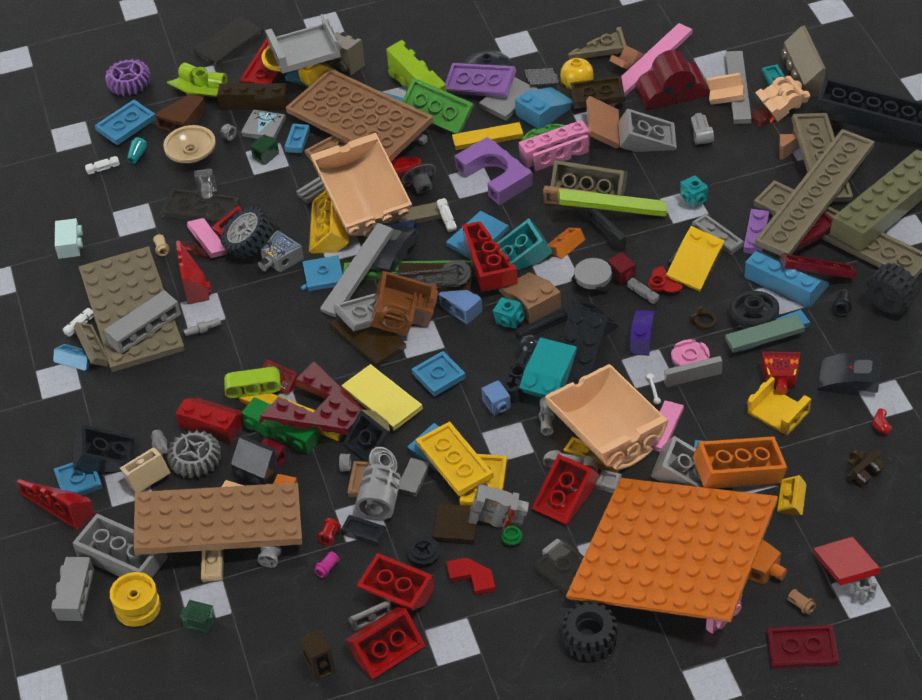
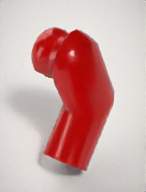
M879 408L872 424L879 432L887 435L891 432L892 427L885 420L887 411Z

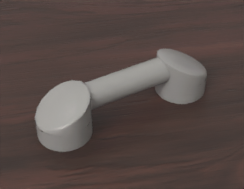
M557 450L547 452L542 461L544 466L551 468L557 455L560 454L588 466L596 472L599 469L598 463L590 456L569 455Z

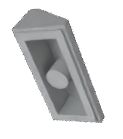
M387 600L351 616L348 621L354 631L359 630L392 610L391 602Z

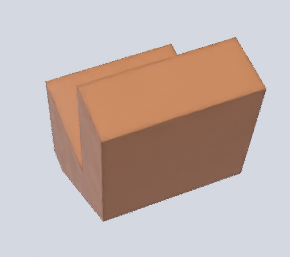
M625 45L620 58L612 55L609 61L629 70L645 54Z
M794 125L793 134H780V159L786 158L800 148Z

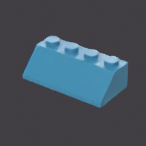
M755 251L745 262L746 279L807 308H810L829 286L828 282L805 271L784 268L779 259L763 252Z

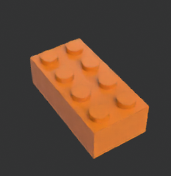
M774 436L698 442L692 457L704 488L715 489L780 484L787 470L786 463Z

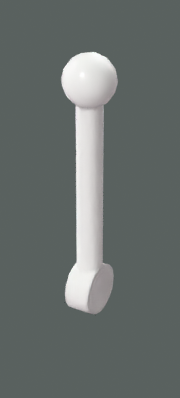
M649 373L647 374V381H650L654 396L653 403L659 405L661 399L658 398L655 389L654 374Z

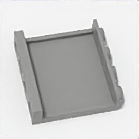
M323 14L320 15L322 24L278 37L275 36L272 28L265 30L269 46L282 74L341 57L340 50H342L340 40H338L336 33H334L332 26H330L329 20L325 19Z

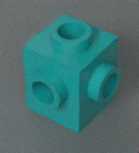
M696 175L680 182V196L692 208L707 201L708 186Z
M501 297L493 309L496 323L504 327L516 329L525 316L520 302Z

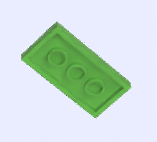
M413 78L402 100L403 103L433 116V125L454 134L461 133L474 107L473 103L416 78Z

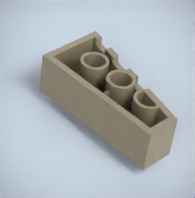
M336 32L342 46V50H340L341 57L328 60L327 62L336 66L341 71L352 75L365 66L362 39L357 38L354 40L352 36L347 35L344 37L341 33Z

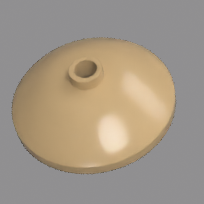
M188 125L172 131L166 137L163 147L165 154L171 160L179 163H194L203 160L211 154L215 148L216 141L214 134L208 128Z

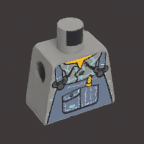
M277 230L268 239V242L263 244L264 247L260 248L262 260L258 262V265L263 271L272 267L278 272H282L304 259L302 246Z

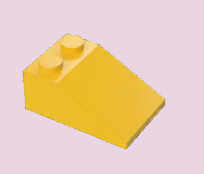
M690 226L666 277L700 292L721 254L725 240Z

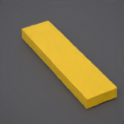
M520 122L452 134V140L455 150L469 148L486 137L496 143L523 138V131Z

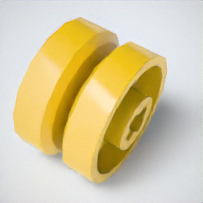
M140 572L127 573L119 577L110 589V599L115 614L124 625L131 627L144 626L158 616L161 609L160 598L153 579L147 574Z

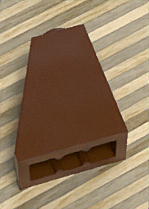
M188 94L154 115L157 128L172 132L183 126L196 125L207 109L203 97Z

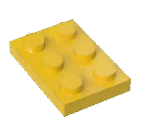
M478 454L493 472V478L481 485L503 490L508 462L507 456ZM478 486L460 495V506L472 505Z

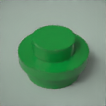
M508 526L502 532V541L510 546L517 545L522 541V532L516 526Z

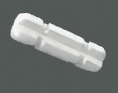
M117 156L110 157V160L107 158L94 162L93 165L92 163L87 164L85 169L87 174L90 175L95 173L94 171L100 172L110 169L111 166H119V160Z
M445 198L439 199L437 206L440 209L444 224H446V229L448 232L455 231L457 226L455 221H453L448 203Z
M86 308L82 312L83 314L80 313L70 322V325L67 324L63 328L64 334L68 337L72 336L75 333V323H87V320H91L94 317L93 310Z

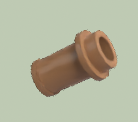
M793 589L788 595L787 600L799 607L802 613L811 614L814 611L816 603H814L812 598L808 599L796 589Z

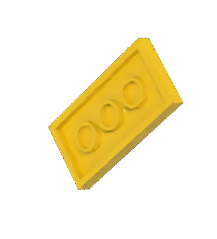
M450 421L416 439L417 446L458 496L493 478V472Z

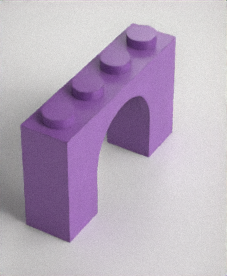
M488 137L454 156L455 169L466 178L485 167H499L505 170L502 175L487 183L488 196L499 205L533 185L531 170L523 166L519 160L513 158L506 150H503L495 141Z

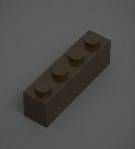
M286 83L219 84L217 93L220 110H286L289 100Z

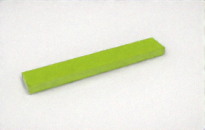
M559 189L558 191L560 205L666 217L667 214L666 202L662 200Z

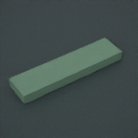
M795 314L726 334L725 340L734 353L802 333L805 327L798 315Z

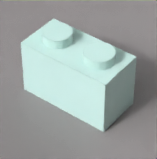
M76 218L55 221V249L58 259L80 256V249L83 248L80 236H83L82 226L78 225Z

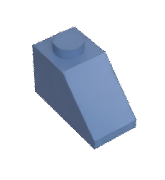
M468 290L439 293L440 307L466 324L482 312L481 298Z

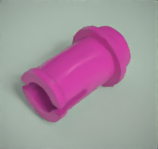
M329 552L320 563L315 565L314 572L321 578L327 577L329 571L339 562V557L334 552Z

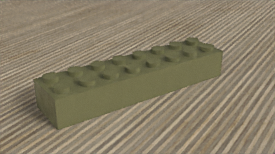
M914 151L832 218L830 235L861 251L922 200V151Z

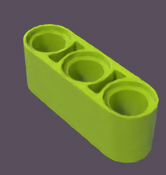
M266 367L228 373L224 377L225 395L229 398H240L275 393L281 388L280 371L275 367Z

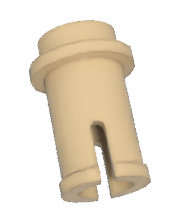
M156 235L153 238L156 246L155 251L159 256H166L170 248L166 244L163 235Z

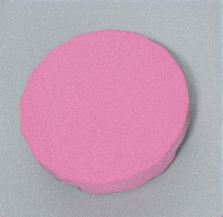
M692 339L678 342L671 352V360L675 367L710 358L709 348L704 343H698Z

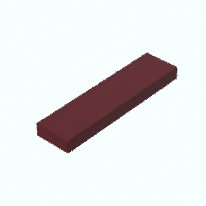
M781 254L779 259L783 267L852 279H855L857 274L851 264L789 254Z

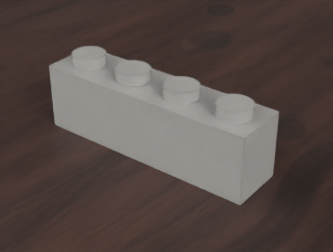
M165 290L104 329L107 342L122 354L181 315L178 301Z

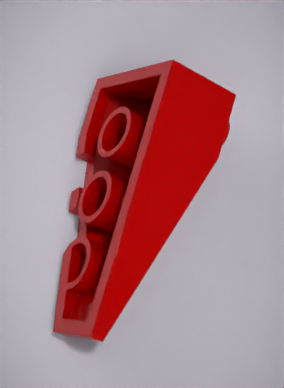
M176 241L180 272L188 305L210 300L209 293L212 292L210 281L206 282L205 275L182 243Z
M20 479L17 481L23 496L77 530L95 514L92 507L93 503L86 496L82 497L75 492Z

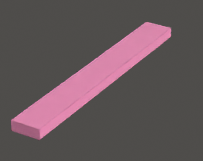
M678 23L621 76L625 96L635 88L636 82L642 74L652 70L654 59L664 51L678 48L692 34L691 28ZM618 103L609 104V105H612V106L615 107Z

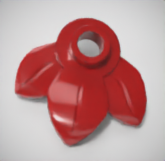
M663 266L654 269L652 277L648 281L649 289L654 292L665 291L667 293H675L681 291L683 286L667 278V273Z

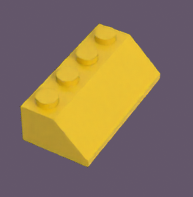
M326 190L312 201L309 252L311 254L335 253L346 247L349 243V234L346 232Z

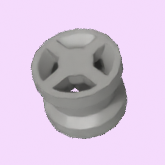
M280 546L261 547L262 553L259 554L257 559L259 564L269 568L277 566V557L281 553Z

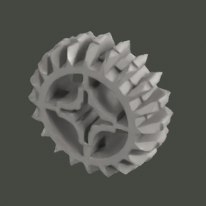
M198 430L195 433L189 431L186 435L181 433L180 438L175 437L174 442L170 443L167 460L170 468L177 475L181 474L183 478L189 476L190 479L194 476L200 478L202 474L207 476L208 471L214 472V467L218 466L219 460H221V448L212 434L207 435L205 431L200 433Z

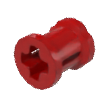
M327 518L323 522L324 527L322 531L317 534V540L321 544L331 546L334 543L336 533L341 529V525L338 521Z

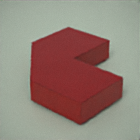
M469 558L446 561L450 582L471 579L475 595L496 591L490 569Z

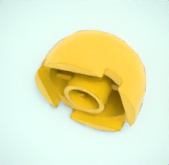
M582 58L567 60L560 71L561 84L566 85V88L571 90L572 82L594 80L593 67L587 60Z

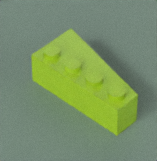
M403 40L386 49L388 73L392 78L399 81L402 86L409 88L413 78H416L447 92L446 84L433 70L429 72L426 63L423 60L419 61L415 57V52L405 47L406 43Z

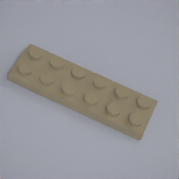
M827 113L793 114L791 118L807 172H809L835 139ZM848 181L832 202L852 201L853 195Z

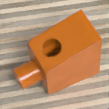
M762 540L748 580L760 584H766L771 576L783 580L787 569L780 566L781 553L764 540Z

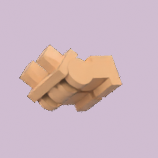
M786 76L785 78L778 77L766 89H759L755 92L777 122L789 114L791 108H800L801 104L807 103L810 98V93L801 89L802 84L799 81H794L791 76Z

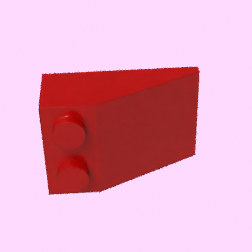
M558 454L531 509L568 525L592 493L600 475L594 469Z

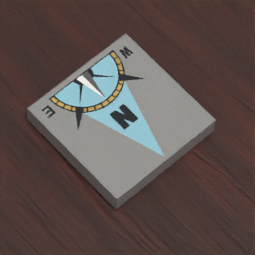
M253 110L241 131L242 136L259 139L265 134L276 139L286 120L285 114Z

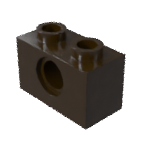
M320 630L309 633L300 639L305 663L316 682L336 673L331 647Z

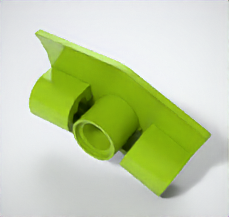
M184 62L178 70L179 78L167 81V84L187 94L217 97L219 84L227 83V74L210 72L208 74L205 67H195Z

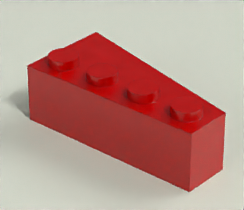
M481 221L462 225L464 243L481 292L518 284L517 268L509 262L507 255L503 254L497 242L493 241L492 236Z

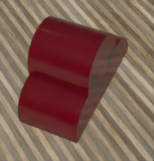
M667 50L659 54L652 63V70L642 74L635 86L646 111L710 96L709 86L699 66L693 62H687L683 54L677 50Z

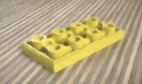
M371 364L342 385V389L364 408L376 411L389 423V428L393 431L423 409L421 403Z

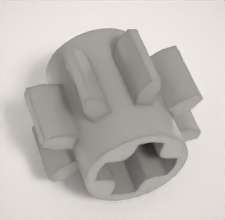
M871 577L852 582L849 593L854 594L856 601L859 600L866 603L869 598H875L877 583H872Z

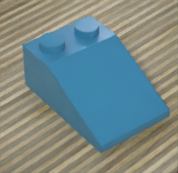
M552 87L526 91L515 99L516 116L537 129L552 123L574 106L572 99Z

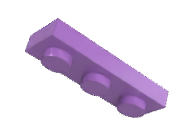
M751 209L743 248L744 253L763 251V248L755 245V239L768 224L769 211Z

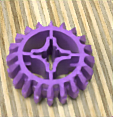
M133 58L113 63V66L109 67L105 75L109 90L112 93H116L117 96L122 94L123 97L143 92V89H146L147 85L150 84L151 79L147 65L144 62H140L139 59L134 61Z

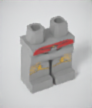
M479 484L470 508L468 523L476 525L477 521H483L495 527H503L502 530L511 525L521 528L524 516L528 512L529 502L519 500V493L513 492L511 494L504 490Z

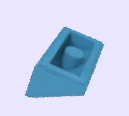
M63 344L54 349L53 361L55 363L81 370H87L91 365L85 350L82 348Z

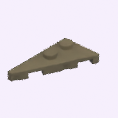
M617 27L616 32L610 35L606 33L586 43V47L581 50L579 48L572 50V52L568 53V58H589L622 53L626 42L621 27Z

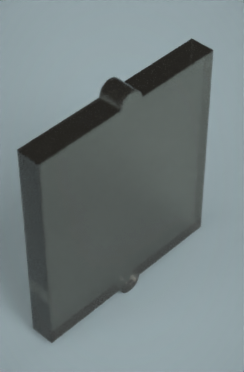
M553 68L524 70L525 80L528 81L530 88L559 86L558 75L555 74Z

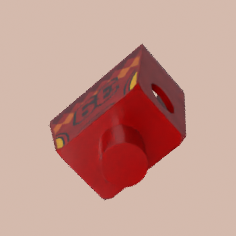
M762 352V370L765 382L771 377L775 378L774 388H776L777 394L784 395L788 392V389L795 388L800 352Z

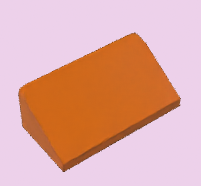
M567 228L548 245L553 251L552 254L562 259L585 241V237L581 228Z

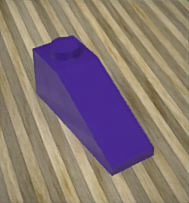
M635 311L630 335V354L649 356L655 311Z

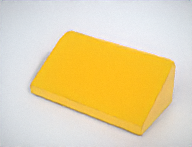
M800 475L782 479L777 507L779 514L803 515L806 483Z

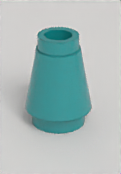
M137 137L131 141L127 157L128 162L136 164L147 150V142L144 139Z

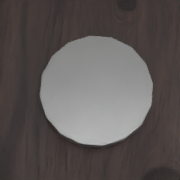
M588 258L576 265L574 276L578 285L583 288L596 289V287L601 286L602 288L610 282L612 271L606 261L598 258Z

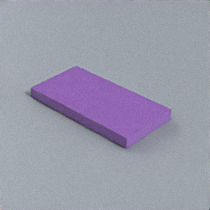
M452 63L445 82L446 89L450 94L508 97L516 68L515 66Z

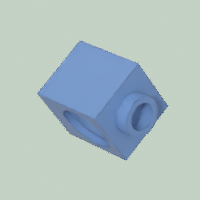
M499 380L481 388L482 400L493 416L511 408L510 395Z

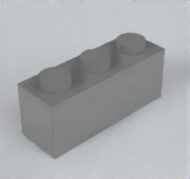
M66 557L64 565H61L60 582L56 584L57 595L56 599L52 601V612H55L57 620H83L94 572L90 557Z

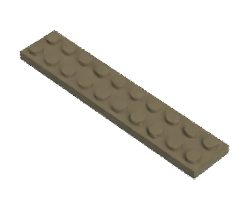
M842 129L755 239V245L780 256L781 254L791 255L873 149L875 141Z
M774 180L754 200V206L761 210L769 211V214L774 216L794 189ZM829 206L825 210L832 218L839 213V211ZM830 233L820 238L879 268L883 264L894 263L899 267H904L915 279L922 272V251L885 233L880 234L861 251L835 238Z

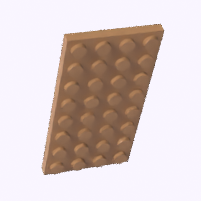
M331 68L286 107L287 113L346 142L376 133L390 161L434 122L433 116Z
M298 483L135 492L134 555L302 544Z

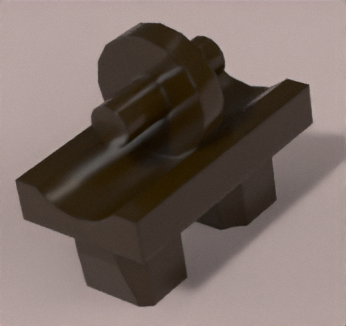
M877 449L865 459V451L853 450L849 454L850 461L848 464L851 467L856 465V467L852 469V472L846 478L849 481L855 479L863 486L872 478L865 470L867 467L875 475L885 467L878 458L882 453Z

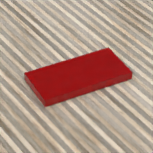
M268 39L265 40L239 80L240 83L277 82L282 72L270 70L262 62V53L269 46Z

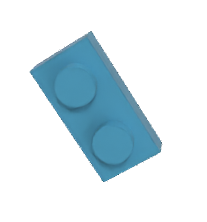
M292 125L284 146L285 152H303L310 132L309 125Z

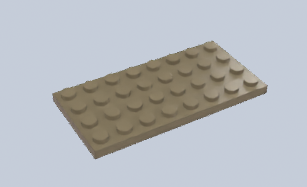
M149 246L78 266L111 372L185 351L174 319L122 354L107 342L104 329L164 291Z

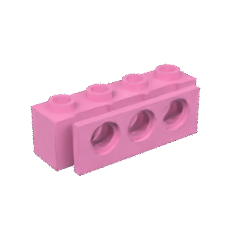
M583 120L523 140L519 142L520 159L526 168L534 166V170L538 171L554 165L555 160L566 161L571 159V155L588 153L590 146L588 127Z

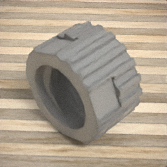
M229 124L224 125L221 129V137L232 141L236 136V127Z
M340 454V472L351 471L350 454Z

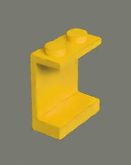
M771 377L767 382L761 384L755 394L748 398V414L787 436L810 412L811 398L804 395L797 402L786 395L777 394L774 389L775 378Z

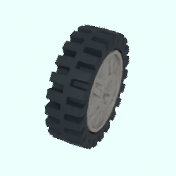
M250 206V208L246 207L244 211L240 210L239 215L235 214L233 216L234 219L228 221L230 224L225 225L224 228L226 230L222 231L221 243L223 247L238 259L247 258V255L250 257L253 255V252L256 254L258 248L262 249L264 247L263 243L268 242L267 237H271V231H273L272 219L261 208Z

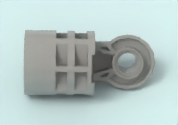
M375 447L369 454L368 467L363 471L355 507L361 515L369 519L385 520L390 518L394 512L401 476L399 473H396V458L387 448Z

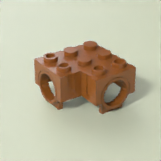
M383 271L377 285L378 290L375 296L373 318L370 326L407 336L412 324L427 328L438 296L436 284L430 285Z

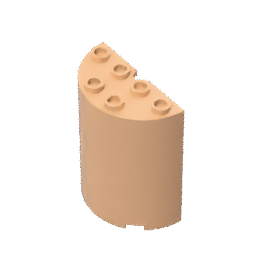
M376 133L350 141L345 146H335L310 155L311 161L349 235H364V237H368L377 223L393 224L409 214L412 203Z
M610 364L581 377L576 385L572 382L545 396L548 407L607 467L610 466L614 469L630 467L646 457L653 450L651 446L657 439L661 440L667 427L668 420Z

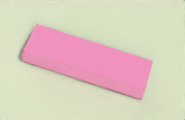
M204 218L187 222L188 229L210 258L227 254V250L221 243L222 241Z
M664 401L660 413L668 422L661 440L657 439L651 446L654 451L660 452L662 446L670 440L684 410V405Z

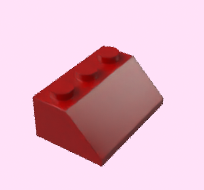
M200 398L185 399L176 411L179 428L194 433L196 430L200 433L205 431L207 435L212 434L216 440L229 444L232 443L243 426L242 411Z
M379 553L376 554L356 585L359 589L412 611L425 606L435 590L433 575Z
M396 607L344 640L353 658L371 679L376 678L426 646L407 609Z

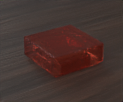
M767 107L751 112V118L758 127L774 122L775 117Z

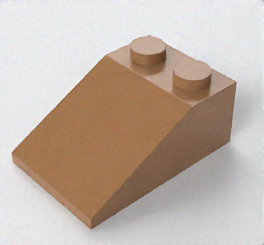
M530 272L517 278L518 284L499 288V292L506 299L516 300L522 304L525 313L524 318L529 323L561 308L560 291L550 281Z

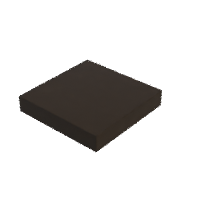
M438 504L433 539L438 542L474 544L477 523L476 525L468 523L471 506Z

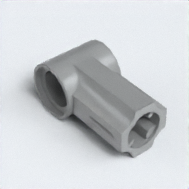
M695 113L691 117L695 144L713 143L714 133L712 127L708 125L706 115Z

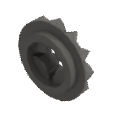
M460 260L446 263L441 270V277L444 283L451 287L458 286L460 288L462 284H467L471 275L470 267ZM459 270V275L454 279L453 274Z

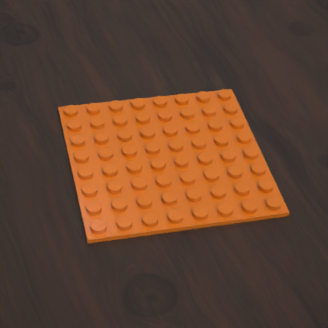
M621 478L566 594V598L731 622L778 501V496Z

